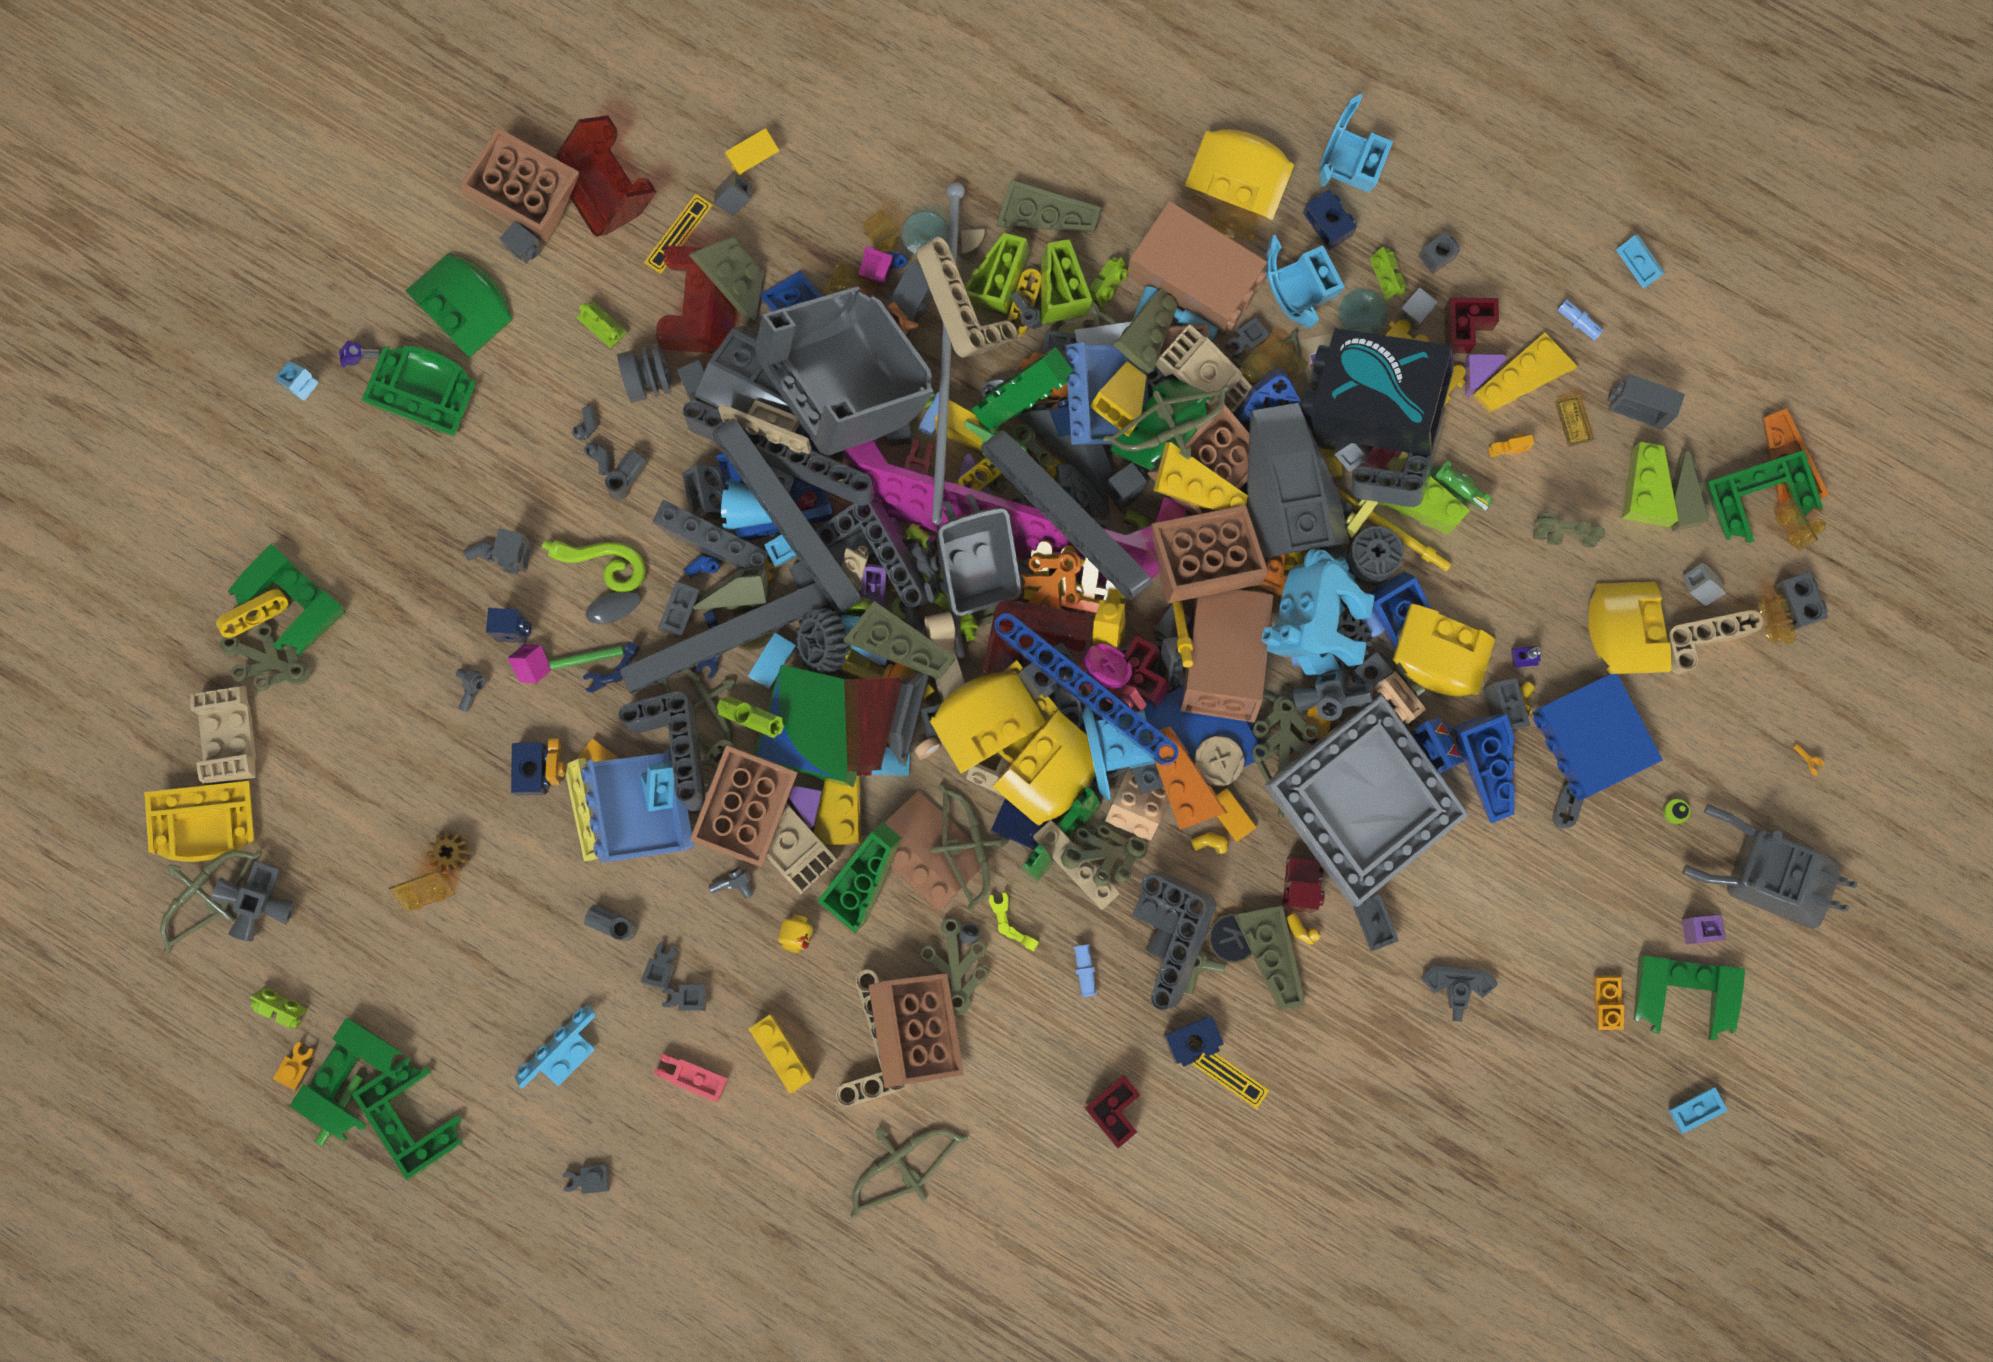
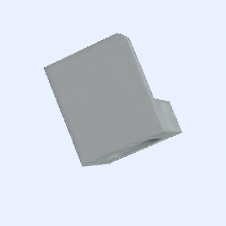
M1419 287L1401 308L1397 316L1400 319L1407 320L1411 328L1416 331L1426 316L1436 306L1437 301Z
M1336 441L1334 455L1350 472L1369 459L1370 446Z
M1704 563L1683 575L1689 592L1705 606L1726 594L1719 576Z

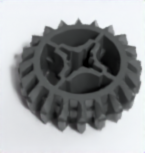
M826 608L809 610L799 620L800 627L796 628L798 637L795 639L798 641L796 648L800 652L799 658H803L802 664L807 666L808 671L824 675L832 674L842 669V664L846 663L845 656L849 654L847 646L850 644L844 642V638L847 636L845 632L846 625L842 624V617H839L836 611Z

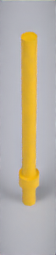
M1337 487L1341 499L1352 505L1353 510L1359 512L1361 507L1358 504L1360 502ZM1374 511L1367 517L1368 520L1377 526L1391 529L1399 536L1402 543L1422 555L1420 558L1429 563L1431 561L1446 572L1452 565L1436 554L1437 551L1430 546H1424Z
M1182 601L1172 602L1178 633V652L1181 654L1183 666L1191 667L1193 665L1191 655L1193 646L1192 640L1188 637Z

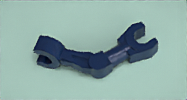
M713 610L703 613L710 629L718 626ZM722 654L698 664L696 671L701 673L704 667H710L711 672L708 678L712 680L716 675L719 664L718 660Z
M630 641L628 642L624 650V657L616 667V671L605 675L601 673L585 674L583 676L584 680H594V686L586 688V692L594 693L605 687V684L622 682L623 678L619 670L630 665L631 660L636 657L640 646Z

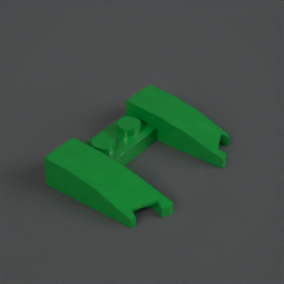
M1804 450L1704 482L1726 540H1730L1731 535L1745 537V542L1747 543L1754 542L1740 497L1784 483L1801 526L1809 522L1806 516L1815 507L1819 511L1823 509Z
M272 544L243 571L228 590L229 595L235 594L238 603L234 607L236 608L262 595L275 583L301 606L304 611L273 644L277 650H282L284 644L296 647V654L299 656L345 614L343 607L302 574Z
M1089 787L1075 800L1070 811L1057 825L1067 836H1070L1078 826L1075 823L1076 820L1085 826L1100 808L1097 796ZM1040 844L1034 850L1035 853L1022 866V871L1035 882H1038L1053 864L1050 855Z
M1640 956L1638 957L1634 1020L1639 1021L1641 1017L1653 1024L1650 1031L1659 1034L1667 986L1712 991L1708 1040H1717L1718 1033L1729 1029L1731 1034L1736 1033L1744 989L1745 969Z
M346 1017L332 1039L336 1044L309 1085L303 1084L289 1105L302 1116L342 1141L348 1140L344 1133L355 1125L358 1130H363L368 1125L332 1100L357 1060L361 1058L396 1080L399 1072L391 1070L393 1055H402V1051L360 1022Z
M407 1057L391 1068V1070L399 1072L396 1080L383 1073L353 1092L352 1096L404 1178L409 1181L461 1145L463 1139L457 1140L456 1124L461 1123V1118L457 1115L415 1143L390 1102L431 1074V1071L426 1067L422 1071L409 1065L411 1059Z

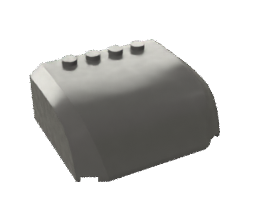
M858 286L762 314L755 345L759 364L820 453L826 455L870 442L902 428L918 415L933 394L930 381L931 370L882 302L874 296L869 298L859 292L860 288Z

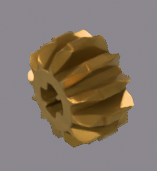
M447 831L444 838L439 834L436 835L437 844L434 842L429 843V846L434 848V851L427 852V856L434 857L429 864L437 866V872L442 873L445 870L447 874L451 875L454 868L459 872L462 871L461 862L469 863V860L464 858V855L471 854V850L464 849L469 842L461 840V834L456 833L453 836L451 832ZM448 848L453 850V852H450L453 854L451 858L445 856V854H448L445 852Z

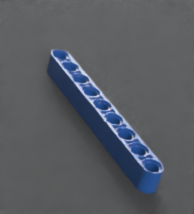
M1007 613L997 617L995 629L1001 639L1156 762L1164 766L1175 762L1178 756V748L1173 741L1016 617ZM1010 621L1014 624V627L1010 632H1003L1000 630L1001 623ZM1023 637L1033 639L1034 643L1030 648L1020 646L1019 642ZM1044 652H1049L1054 658L1051 663L1043 664L1039 660L1040 655ZM1069 668L1074 674L1072 678L1064 680L1059 676L1060 670ZM1082 684H1090L1093 687V692L1088 696L1082 695L1079 692V687ZM1104 699H1108L1113 703V708L1108 712L1102 711L1099 708V703ZM1123 715L1131 716L1133 725L1128 728L1119 724L1120 717ZM1143 731H1149L1153 734V741L1148 744L1143 743L1139 739V734ZM1162 747H1169L1173 750L1174 755L1171 759L1166 760L1161 758L1159 750Z

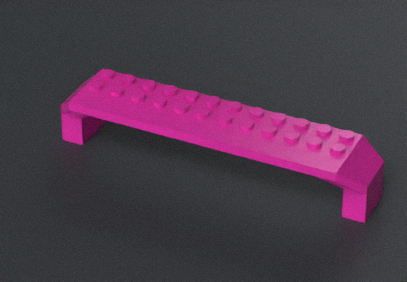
M879 438L843 450L842 464L863 472L871 478L874 499L882 503L890 518L896 517L898 521L911 525L912 523L920 524L921 528L938 532L939 527L948 522V518L944 513L947 509L944 506L942 522L939 525L932 522L934 477L887 464L877 448ZM944 481L943 502L949 501L957 518L971 514L967 506L970 502L966 499V495L969 494L974 496L980 511L994 508H1004L1008 511L1017 557L1024 559L1030 557L1031 559L1033 557L1031 556L1032 550L1037 549V546L1043 540L1050 541L1053 545V553L1061 554L1062 549L1066 545H1073L1037 508ZM1164 497L1156 523L1183 518L1186 509L1175 500ZM867 505L866 511L870 512V507ZM1151 526L1129 535L1104 529L1146 571L1150 579L1159 574ZM1077 549V554L1080 558L1085 559L1086 557ZM1081 566L1080 571L1076 575L1083 576L1084 566ZM1099 571L1098 581L1107 583V578Z

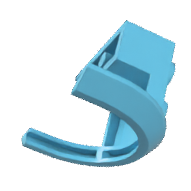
M1359 94L1349 101L1331 134L1318 168V178L1322 187L1332 177L1369 193L1378 182L1393 141L1372 132L1365 139L1345 130L1349 120L1358 108L1363 94Z
M1273 235L1268 243L1266 254L1267 278L1272 293L1282 311L1291 320L1305 328H1311L1319 321L1314 308L1337 298L1345 286L1324 246L1302 254L1297 262L1277 270V254L1282 247L1276 235Z
M1085 706L1082 717L1091 750L1098 791L1105 799L1111 801L1106 775L1107 771L1126 767L1132 769L1155 764V760L1105 720L1094 721L1092 710ZM1144 711L1136 712L1146 720ZM1123 715L1119 719V724L1128 728L1133 725V719L1129 715ZM1143 731L1139 734L1141 742L1151 743L1149 731Z

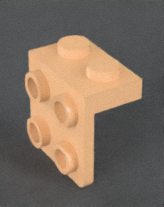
M1396 671L1373 687V697L1383 694L1405 726L1427 710Z
M1131 770L1126 772L1105 822L1151 842L1169 801L1165 788L1163 787L1140 795L1133 772Z

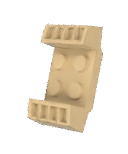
M1190 324L1156 362V366L1165 376L1173 373L1181 382L1206 392L1217 391L1223 386L1228 385L1229 389L1225 392L1224 404L1232 413L1243 402L1252 387L1243 377L1242 372L1207 337L1201 335ZM1219 395L1212 396V400L1207 399L1205 406L1219 403Z
M246 686L190 694L191 711L198 714L203 761L196 762L199 781L206 786L256 778V752L251 708L248 703Z
M786 803L766 857L801 895L838 860Z

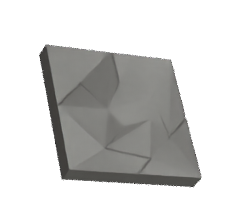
M1383 694L1375 695L1372 702L1356 710L1263 785L1350 906L1356 907L1361 905L1469 815Z

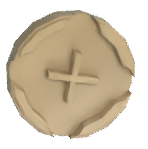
M1214 736L1203 741L1196 750L1194 764L1201 771L1205 781L1214 786H1225L1234 782L1242 773L1245 762L1243 752L1238 743L1224 736Z

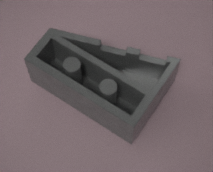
M914 261L910 262L887 304L895 302L904 312V315L908 317V320L916 323L924 315L933 298L920 264ZM916 328L913 330H909L906 334V337L910 338L915 332Z

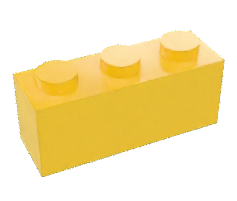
M768 1015L749 1028V1031L790 1094L814 1079L773 1015Z

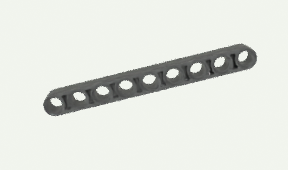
M690 401L683 408V414L689 430L715 441L712 432L725 424L721 419L719 410L699 401ZM745 431L769 466L855 504L868 505L873 501L875 497L871 478L867 474L812 450L809 454L804 452L798 453L784 444H775L759 434L752 435Z
M732 418L714 430L712 436L832 607L837 613L842 614L861 600L859 593L739 423Z
M1000 430L981 445V449L987 459L1123 596L1132 600L1151 585V579L1146 571L1008 433Z
M813 583L620 669L619 672L628 692L634 693L802 619L803 614L808 613L809 610L826 608L831 604L817 584Z

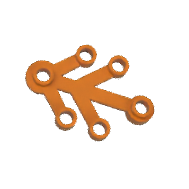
M1069 550L1061 553L1058 558H1044L1040 555L1032 557L1029 560V567L1033 571H1039L1043 568L1058 569L1052 576L1019 574V577H1023L1025 580V584L1021 585V589L1028 586L1042 587L1025 606L1015 608L1011 615L1025 625L1030 624L1033 619L1032 613L1049 595L1050 612L1048 618L1055 624L1062 622L1065 618V612L1060 605L1059 582L1065 577L1066 593L1064 595V602L1069 606L1078 604L1081 596L1076 591L1075 574L1080 571L1082 566L1080 556L1076 552ZM1035 559L1040 561L1039 568L1034 564ZM1068 559H1072L1073 567L1068 566ZM1070 594L1075 596V602L1070 601ZM1022 611L1027 615L1026 620L1021 617ZM1055 611L1060 615L1059 620L1054 617Z

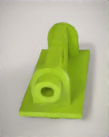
M1384 247L1380 248L1370 257V261L1384 297L1388 301L1395 294L1397 296L1404 295L1407 285L1401 273H1394V271L1399 269L1394 252Z
M1113 257L1111 260H1108L1099 273L1105 279L1095 278L1088 288L1092 300L1097 299L1101 308H1104L1106 303L1112 299L1115 290L1127 277L1128 268L1123 258L1120 257L1118 260Z
M594 301L589 304L584 302L580 305L579 310H581V313L576 318L610 349L627 333L623 327Z
M262 988L250 997L253 999L250 1007L254 1008V1012L269 1019L276 1012L275 1022L289 1029L292 1027L296 1029L301 1022L298 1017L308 1010L297 1001L288 1000L278 995L272 989Z

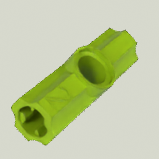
M726 695L725 698L719 700L717 705L718 715L772 738L781 734L783 730V718Z

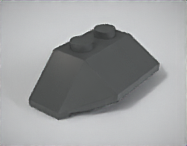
M919 671L895 683L893 690H888L885 704L889 705L887 714L882 713L879 728L883 729V737L899 764L906 767L929 675Z

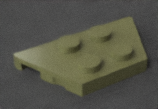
M731 237L691 252L689 256L748 323L755 321L764 271L738 241Z

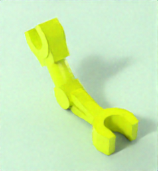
M1006 892L1002 893L1003 902L1001 904H996L994 896L989 895V903L997 915L999 932L1008 938L1015 939L1026 948L1035 951L1039 942L1019 933L1008 924L1006 912H1008L1009 898Z

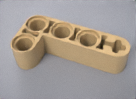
M1749 610L1677 625L1666 631L1668 643L1671 644V671L1682 675L1694 669L1698 664L1695 647L1747 637L1759 631L1764 623L1762 615L1757 611ZM1744 621H1746L1747 623H1749V622L1751 623V625L1748 624V625H1743V626H1741V627H1740L1739 624L1742 623V622H1744ZM1721 623L1728 627V634L1721 630ZM1697 628L1704 631L1705 638L1698 636ZM1673 633H1677L1681 637V643L1674 641ZM1680 656L1687 660V667L1680 664Z

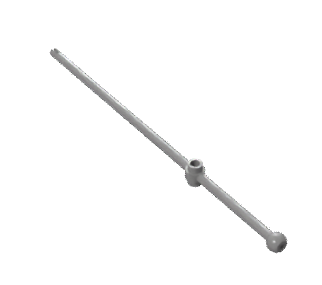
M953 182L948 185L946 194L950 199L948 246L956 264L960 199L965 194V190L962 184ZM944 323L932 522L936 525L942 522L952 348V343Z

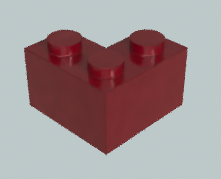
M1450 298L1444 307L1445 345H1452V353H1470L1476 345V331H1493L1499 322L1498 298Z
M1136 635L1123 657L1126 662H1130L1132 667V675L1126 685L1136 688L1146 703L1158 708L1170 688L1166 679L1151 672L1161 653L1157 646Z
M1297 858L1287 859L1282 901L1284 910L1313 913L1319 910L1320 906H1323L1325 891H1321V884H1318L1322 883L1323 868H1319L1320 863L1318 861Z
M1121 1075L1083 1107L1117 1149L1137 1133L1121 1112L1140 1096L1139 1092L1125 1075Z

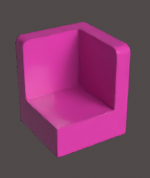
M866 246L858 275L885 285L893 264V256Z
M523 644L508 657L521 683H538L551 671L550 664L541 645Z

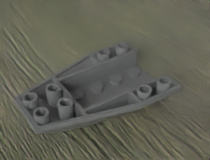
M745 326L732 328L708 362L695 397L719 408L720 404H723L748 414L754 401L757 400L794 415L759 364L755 350L758 333ZM800 423L795 433L809 437Z
M1299 403L1250 411L1248 499L1246 507L1263 558L1278 557L1312 548H1329L1350 544L1340 494Z

